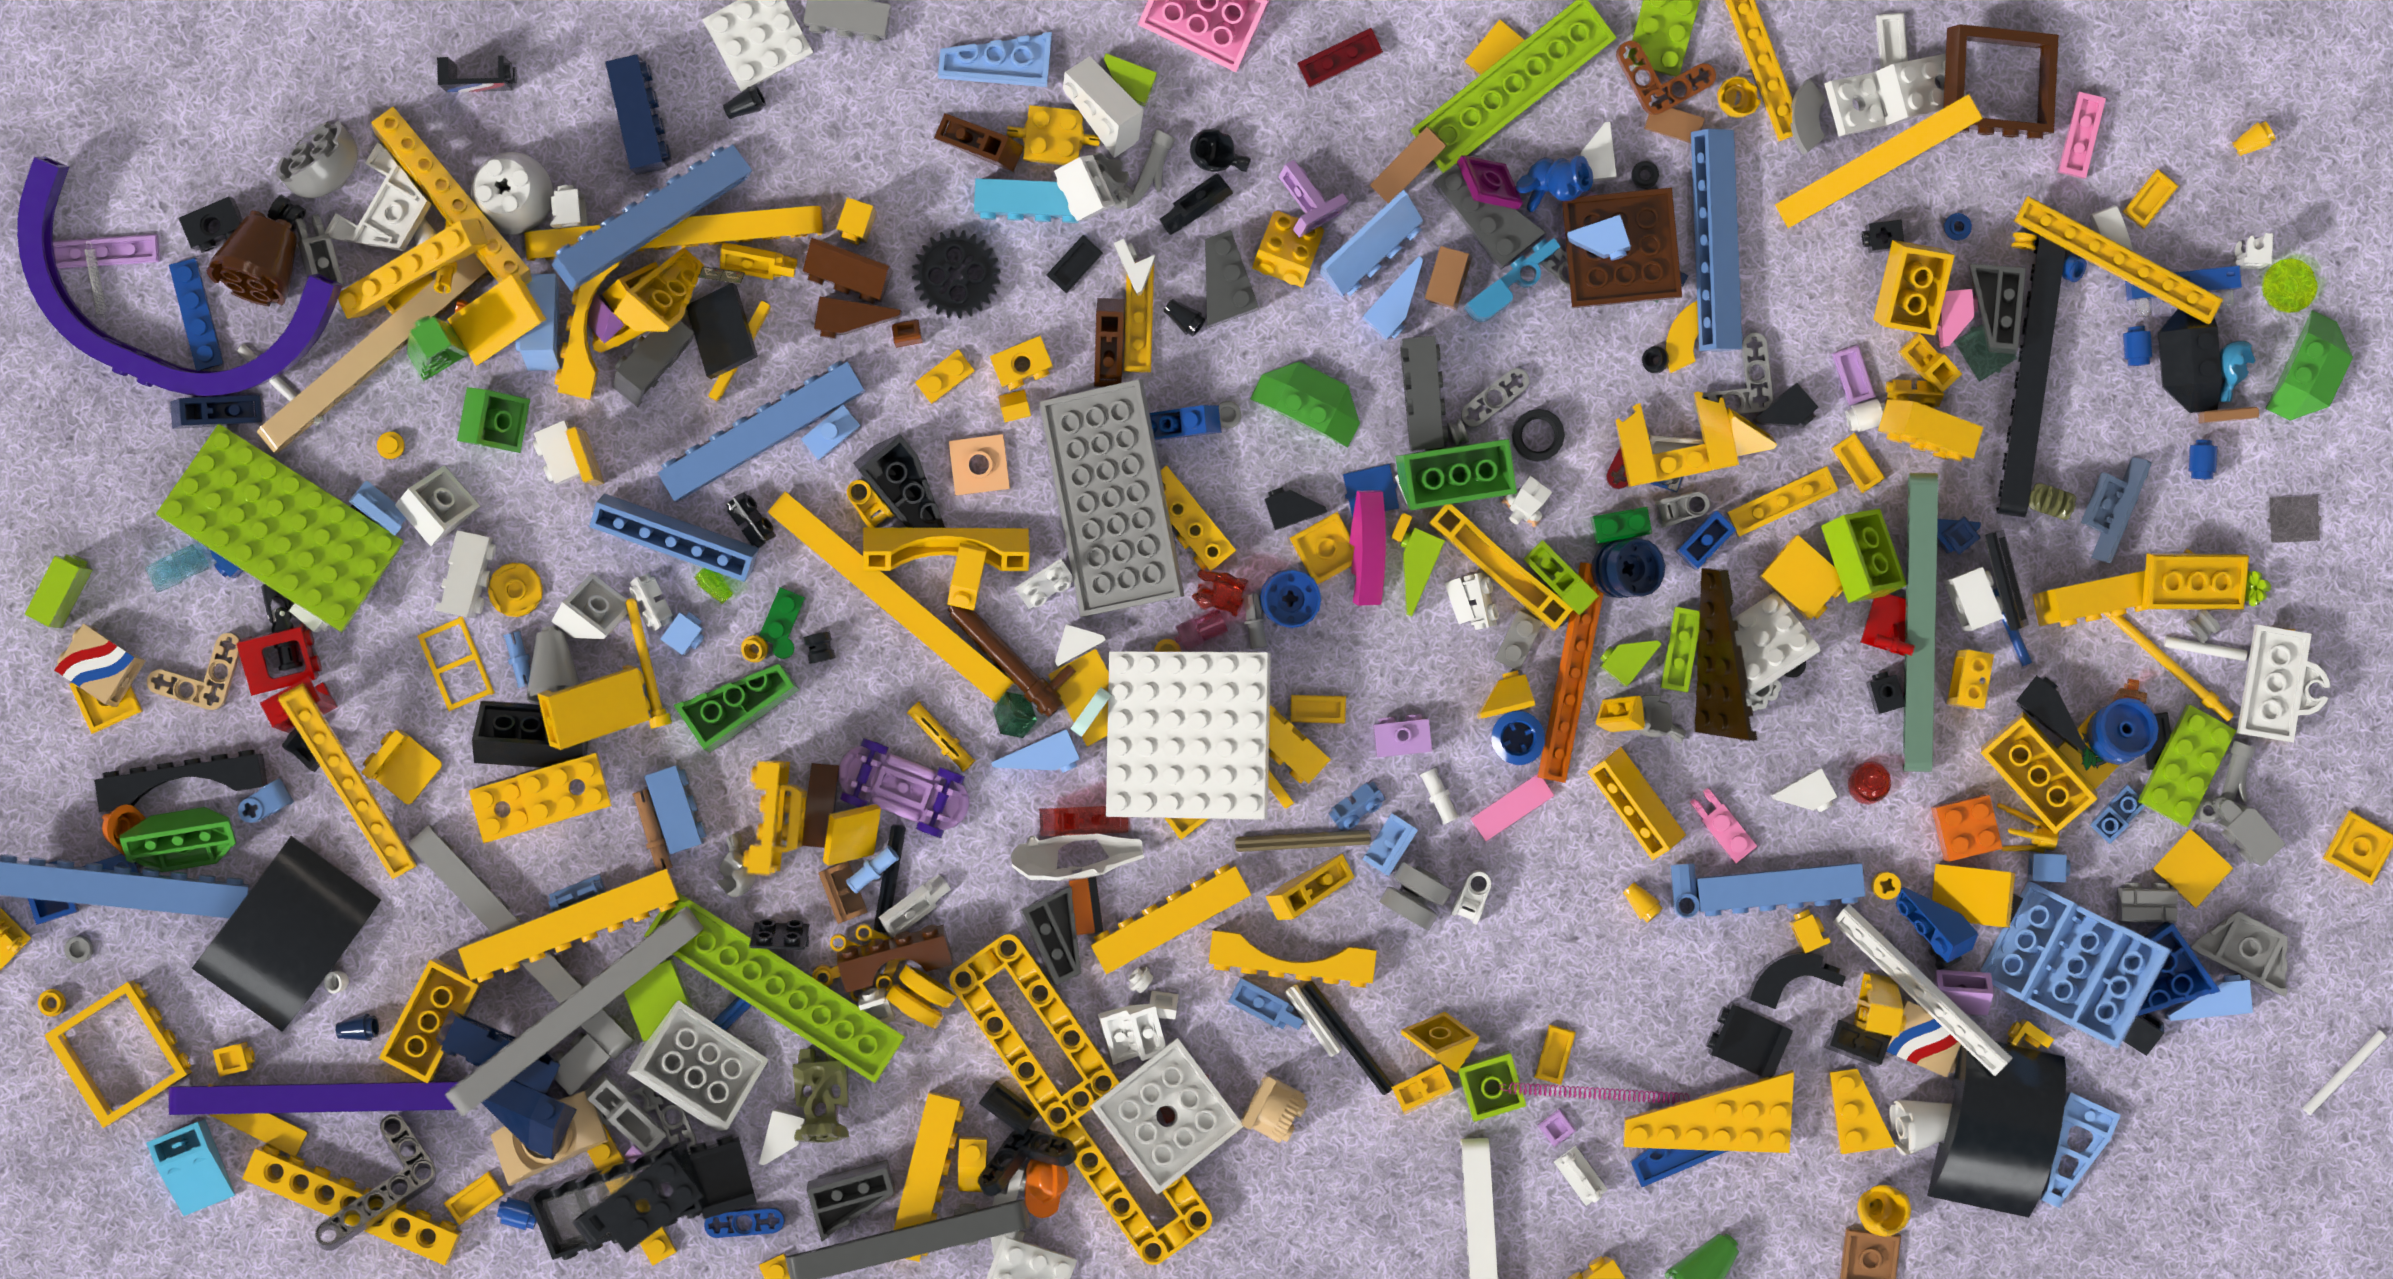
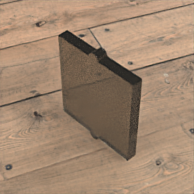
M2318 496L2269 498L2270 518L2267 521L2270 523L2271 543L2320 541L2319 521L2321 516L2318 515Z

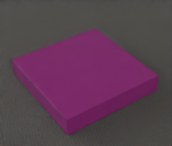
M1461 155L1458 159V166L1474 201L1519 209L1523 204L1506 164Z

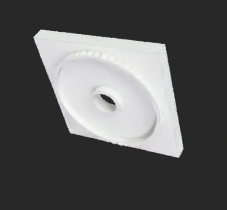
M1178 1038L1090 1105L1156 1194L1161 1193L1244 1127ZM1163 1106L1170 1107L1175 1113V1120L1168 1127L1160 1125L1156 1118L1158 1109Z

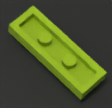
M1674 607L1660 688L1688 693L1699 634L1700 613L1697 610Z

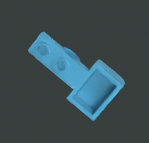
M1555 238L1549 242L1543 239L1532 248L1535 253L1527 259L1522 255L1510 265L1513 268L1510 272L1469 301L1464 310L1476 322L1490 320L1512 301L1513 294L1508 287L1514 283L1523 288L1534 286L1541 276L1539 264L1561 246ZM1529 267L1534 271L1535 277L1532 281L1522 279L1520 275L1522 268Z

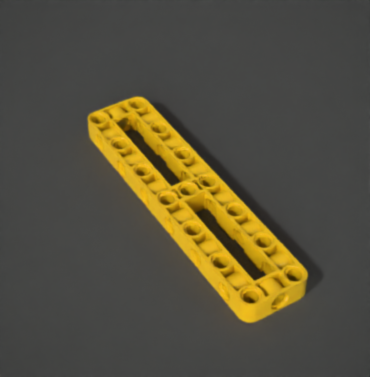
M1006 933L957 966L950 975V985L1055 1136L1072 1141L1078 1152L1074 1163L1141 1259L1150 1265L1162 1263L1206 1232L1212 1223V1213L1184 1173L1162 1191L1177 1212V1217L1166 1226L1158 1229L1149 1222L1138 1201L1126 1184L1119 1179L1105 1154L1093 1137L1089 1136L1079 1120V1117L1092 1109L1090 1105L1121 1081L1102 1054L1098 1052L1099 1050L1069 1007H1067V1004L1039 964L1035 963L1036 960L1022 940L1015 934ZM1012 940L1017 946L1016 952L1012 955L1005 954L1001 949L1003 941ZM1003 968H1006L1083 1078L1082 1081L1063 1094L1056 1089L1042 1064L1030 1047H1027L1014 1024L985 987L984 982ZM960 972L969 973L971 984L968 986L959 985L956 980L957 974ZM1037 985L1045 986L1048 990L1047 998L1043 1000L1036 999L1033 995V988ZM990 1018H1000L1003 1022V1028L1000 1031H992L988 1026ZM1069 1030L1076 1031L1080 1036V1041L1075 1045L1068 1044L1064 1039L1065 1033ZM1024 1062H1030L1033 1064L1035 1072L1031 1076H1024L1020 1073L1019 1066ZM1105 1075L1110 1078L1112 1084L1108 1089L1102 1090L1097 1087L1096 1079L1099 1076ZM1076 1092H1085L1089 1097L1088 1103L1083 1106L1077 1105L1073 1100ZM1061 1107L1065 1110L1066 1118L1063 1121H1055L1052 1118L1051 1111L1054 1108ZM1088 1152L1094 1153L1098 1158L1097 1164L1094 1166L1085 1165L1082 1160L1084 1154ZM1116 1199H1127L1130 1204L1129 1208L1126 1211H1118L1114 1206ZM1196 1211L1203 1212L1207 1217L1206 1221L1201 1225L1194 1224L1190 1219L1191 1215ZM1150 1243H1156L1161 1247V1253L1157 1256H1150L1145 1250L1146 1246Z

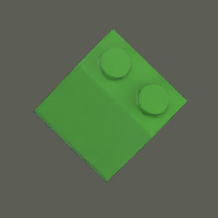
M467 387L457 441L521 453L530 399L486 389Z

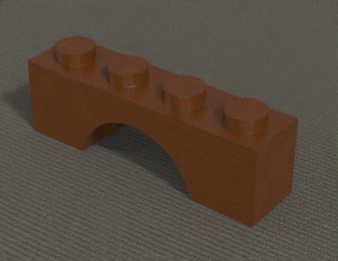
M944 924L939 926L928 925L920 931L912 933L901 932L890 939H875L867 945L859 947L848 946L837 952V965L846 993L873 986L877 970L883 964L893 959L903 958L918 963L926 972L953 965L952 951Z

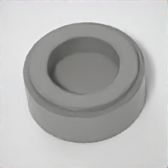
M1224 401L1219 404L1221 427L1230 429L1238 425L1242 415L1240 407L1232 401Z
M74 936L66 942L64 952L71 962L83 963L91 958L93 944L85 936Z

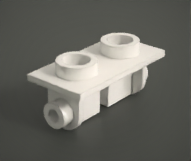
M1485 572L1477 573L1475 576L1474 574L1464 576L1462 585L1468 601L1476 599L1477 605L1470 606L1475 618L1471 620V625H1474L1475 630L1497 626L1496 620H1498L1499 614L1496 605L1492 604L1490 593L1493 591V586L1490 578L1486 577Z
M650 573L642 575L640 579L639 577L633 579L630 582V594L636 602L640 603L643 609L641 613L642 619L646 626H651L654 632L662 625L664 627L673 622L671 618L673 614L666 600L663 599L658 602L654 600L655 597L662 594L655 577H651Z
M1576 1146L1554 1161L1555 1165L1586 1206L1591 1202H1597L1603 1197L1602 1194L1608 1191Z

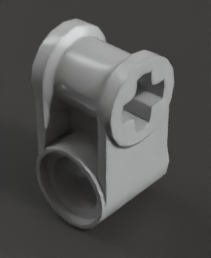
M1693 492L1655 501V506H1659L1662 518L1661 528L1683 523L1686 520L1704 515L1710 507L1708 497L1704 493ZM1693 497L1703 500L1704 507L1701 512H1693L1690 509L1689 502ZM1668 506L1670 507L1672 518L1670 517Z

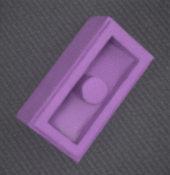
M595 294L589 309L587 324L602 342L606 343L624 326V323Z

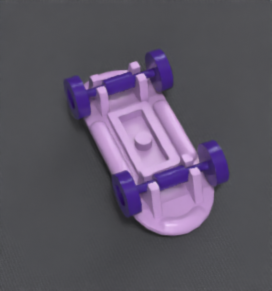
M863 738L861 746L851 749L844 755L840 762L838 776L839 782L845 791L842 792L840 800L857 807L877 804L883 810L917 822V830L938 838H942L943 829L957 826L968 812L969 796L962 785L965 776L942 767H939L938 771L888 753L889 747Z

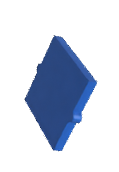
M1390 464L1343 474L1347 491L1345 498L1349 500L1352 518L1357 491L1381 490L1384 497L1385 511L1399 508L1395 490L1397 484L1393 481Z

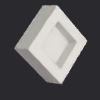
M1151 990L1150 1004L1155 1005L1158 1018L1175 1019L1179 994Z

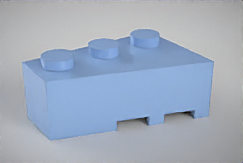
M531 274L532 281L526 284L547 320L517 339L516 351L521 352L528 371L558 370V368L561 369L557 358V345H560V336H558V319H560L559 282L556 274Z

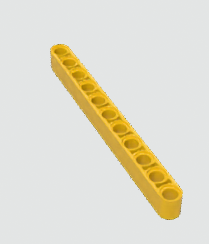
M803 206L688 217L635 252L644 251L646 248L662 250L671 249V246H681V248L695 247L701 243L718 245L723 244L725 241H736V243L751 242L756 238L773 240L780 239V236H790V238L806 237L807 234L811 233L823 235L822 206ZM593 225L525 232L526 261H535V258L555 259L557 256L555 253L566 244L573 246L579 242L578 238L588 230H598L601 226Z
M784 491L767 511L992 701L997 703L1014 682L1010 678L1005 676L997 667L962 640L948 626L938 620L936 616L919 604L905 590L901 589L881 571H863V555L834 533L832 529L815 517L801 503L791 497L789 493Z

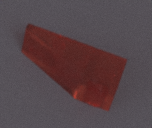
M1106 806L1039 808L1040 836L1128 833V817H1121L1120 827V817H1106Z

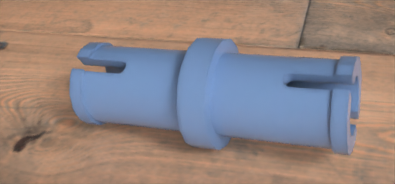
M521 631L513 632L515 644L513 643L511 633L503 635L510 656L508 663L509 665L512 664L518 688L525 686L523 675H525L528 685L531 671L528 662L530 655L526 654L520 634Z

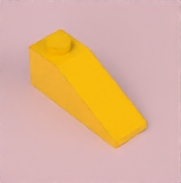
M1339 854L1285 882L1265 897L1277 920L1295 919L1355 877L1343 854Z

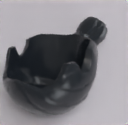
M1210 128L1201 130L1191 140L1190 155L1193 162L1199 168L1205 171L1219 172L1226 170L1231 165L1240 171L1247 172L1251 159L1235 154L1234 143L1230 135L1221 133L1219 129Z

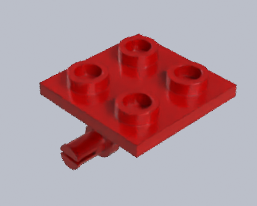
M1891 594L1873 598L1860 643L1894 654L1912 656L1915 645L1905 643L1906 599Z

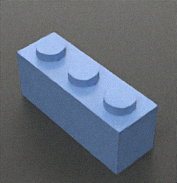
M679 765L645 775L644 777L669 853L673 854L704 844L703 838L707 837L706 830L702 821L697 822L694 812L698 811V806L694 796L688 795L686 785L690 783L685 769L680 770Z

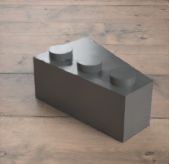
M1229 230L1205 239L1208 329L1258 311L1259 306L1232 231Z
M1970 263L1969 271L1974 293L1978 300V310L1988 352L2016 355L2019 345L2026 268Z
M679 321L668 331H651L646 338L641 336L632 347L634 351L630 356L626 357L624 355L615 365L616 373L613 388L636 407H639L644 394L651 387L654 388L657 385L660 376L674 364L691 343L694 332Z
M888 1160L808 1181L807 1194L821 1241H824L829 1235L841 1227H845L853 1219L864 1212L866 1213L894 1194L895 1184Z

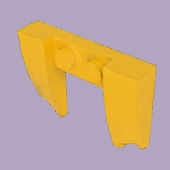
M1694 392L1704 444L1652 454L1641 403L1635 404L1632 407L1635 413L1622 422L1617 418L1615 422L1628 486L1634 487L1739 465L1724 398L1720 397L1718 402L1703 399L1702 392Z

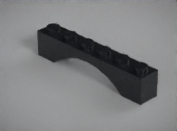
M255 749L238 752L239 757L228 759V754L211 756L210 762L201 763L200 758L184 760V766L174 767L173 762L157 764V770L147 771L146 766L130 768V774L119 775V770L102 773L103 778L94 779L99 812L113 811L118 806L124 804L134 806L155 787L183 777L210 779L222 783L235 791L264 787L268 783L263 754H255Z

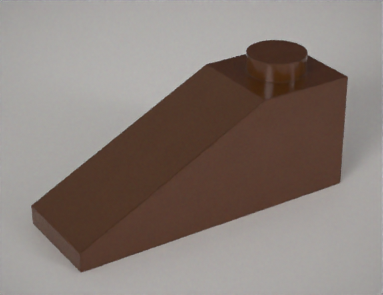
M944 113L934 136V139L1014 172L1024 149V146L1008 136Z
M819 296L814 329L820 332V337L836 339L837 335H846L901 318L902 311L900 309Z
M1097 298L1094 387H1106L1122 383L1125 299Z

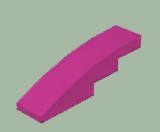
M1381 490L1357 491L1349 541L1355 547L1351 573L1356 576L1353 603L1358 606L1381 605L1386 558V523L1383 492Z

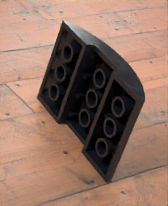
M291 835L191 969L283 1032L350 945L381 899Z
M1995 1041L2012 1057L2006 1066L1995 1076L1961 1044L1951 1087L1956 1090L1944 1143L1939 1142L1927 1196L2029 1218L2046 1185L2059 1142L2066 1096L2065 1057Z

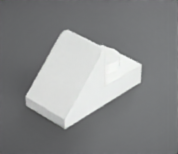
M1124 239L1114 243V247L1138 296L1143 293L1156 255L1135 263L1134 259L1138 258L1132 243L1126 245Z

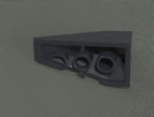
M900 434L874 445L854 462L858 471L907 528H945L919 457Z

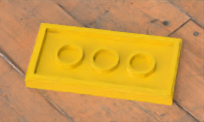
M516 272L447 320L477 366L547 319L519 273Z
M2147 553L2142 608L2244 609L2249 555Z

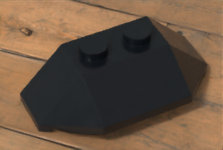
M2177 308L2158 332L2162 388L2189 413L2218 410L2222 377L2216 320L2213 318L2212 322L2208 325Z

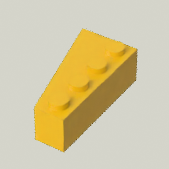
M2145 571L2032 594L2039 627L2059 622L2061 627L2077 624L2076 619L2085 617L2086 622L2102 619L2101 614L2110 612V617L2127 614L2126 608L2134 607L2135 612L2148 610L2142 608Z

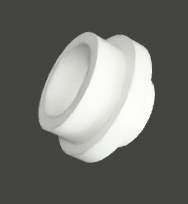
M1147 967L1135 969L1128 979L1130 981L1129 988L1132 991L1143 992L1153 980L1150 969Z

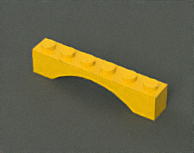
M478 219L456 222L343 289L339 294L338 301L346 318L364 317L374 312L415 281L488 245L489 242Z
M622 260L581 285L579 289L574 290L572 304L576 305L574 316L569 315L566 325V331L570 332L568 342H563L560 358H564L563 368H558L554 383L559 385L558 393L589 400L593 397L599 370L592 358L588 344V313L599 286L614 269L622 264Z
M1452 504L1444 505L1428 523L1552 631H1555L1573 611L1567 603L1509 557Z
M863 528V571H891L901 564L928 556H957L960 543L986 548L985 563L1000 571H1029V528Z
M1212 930L1208 964H1214L1213 969L1230 971V966L1240 967L1241 973L1257 974V970L1268 971V976L1284 978L1285 973L1296 974L1295 979L1312 981V976L1322 977L1323 983L1339 984V980L1350 981V986L1366 988L1367 983L1373 984L1377 950L1348 946L1340 952L1323 959L1308 962L1288 961L1275 958L1260 951L1240 933Z

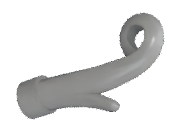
M1156 129L1151 139L1152 145L1134 190L1125 185L1126 189L1132 192L1136 198L1135 203L1131 207L1135 206L1143 198L1153 180L1156 191L1161 192L1162 173L1165 159L1176 139ZM1115 192L1110 193L1116 208L1129 209L1121 204Z
M2234 741L2230 752L2232 757L2221 793L2222 797L2224 796L2234 801L2237 792H2239L2241 801H2247V769L2250 759L2252 760L2255 752V747ZM2203 798L2195 812L2197 819L2203 823H2214L2221 819L2216 810H2214V807H2212V799ZM2206 805H2210L2214 811L2210 815H2205L2203 812V808Z

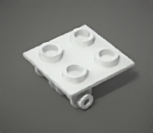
M1059 559L1015 587V590L1028 609L1043 605L1052 594L1067 590L1074 580L1064 561Z

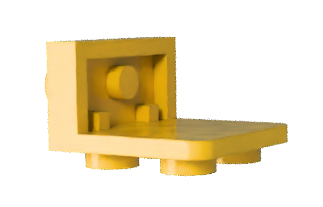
M1274 211L1252 269L1303 288L1323 237L1324 229L1318 227L1299 238L1293 230L1299 218L1280 211Z
M402 729L395 730L394 732L390 730L380 741V744L383 745L376 754L372 752L363 762L365 768L361 773L369 780L375 779L405 804H412L441 769L442 762Z

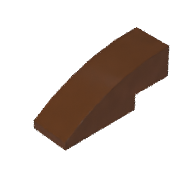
M811 764L802 846L825 848L829 814L835 813L839 765Z

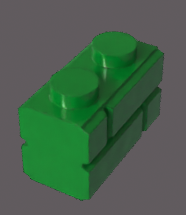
M1648 507L1591 517L1595 544L1652 534Z

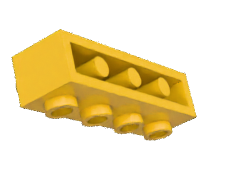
M1166 465L1160 471L1170 523L1179 533L1176 539L1185 550L1191 547L1196 554L1193 560L1202 571L1208 568L1211 572L1235 553L1236 549Z
M1622 747L1601 759L1587 771L1652 861L1672 849L1686 836L1685 832Z

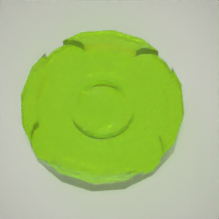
M2293 258L2279 260L2271 265L2265 272L2262 281V292L2267 303L2275 310L2284 313L2299 312L2308 307L2314 300L2318 288L2312 268L2303 261Z

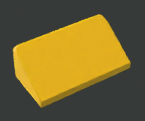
M1638 695L1602 700L1595 724L1609 732L1644 729L1645 720L1642 697Z

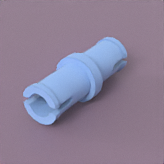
M887 846L885 850L871 861L869 859L863 863L864 867L846 880L848 886L856 894L859 893L873 879L878 880L882 876L881 873L899 860L897 853L890 846Z

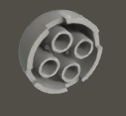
M339 121L334 125H330L328 122L322 123L295 144L297 147L292 150L289 158L282 157L276 167V175L290 191L304 198L325 196L334 190L340 189L354 171L358 160L356 142ZM316 134L311 141L315 146L313 149L306 142L299 144L305 137Z

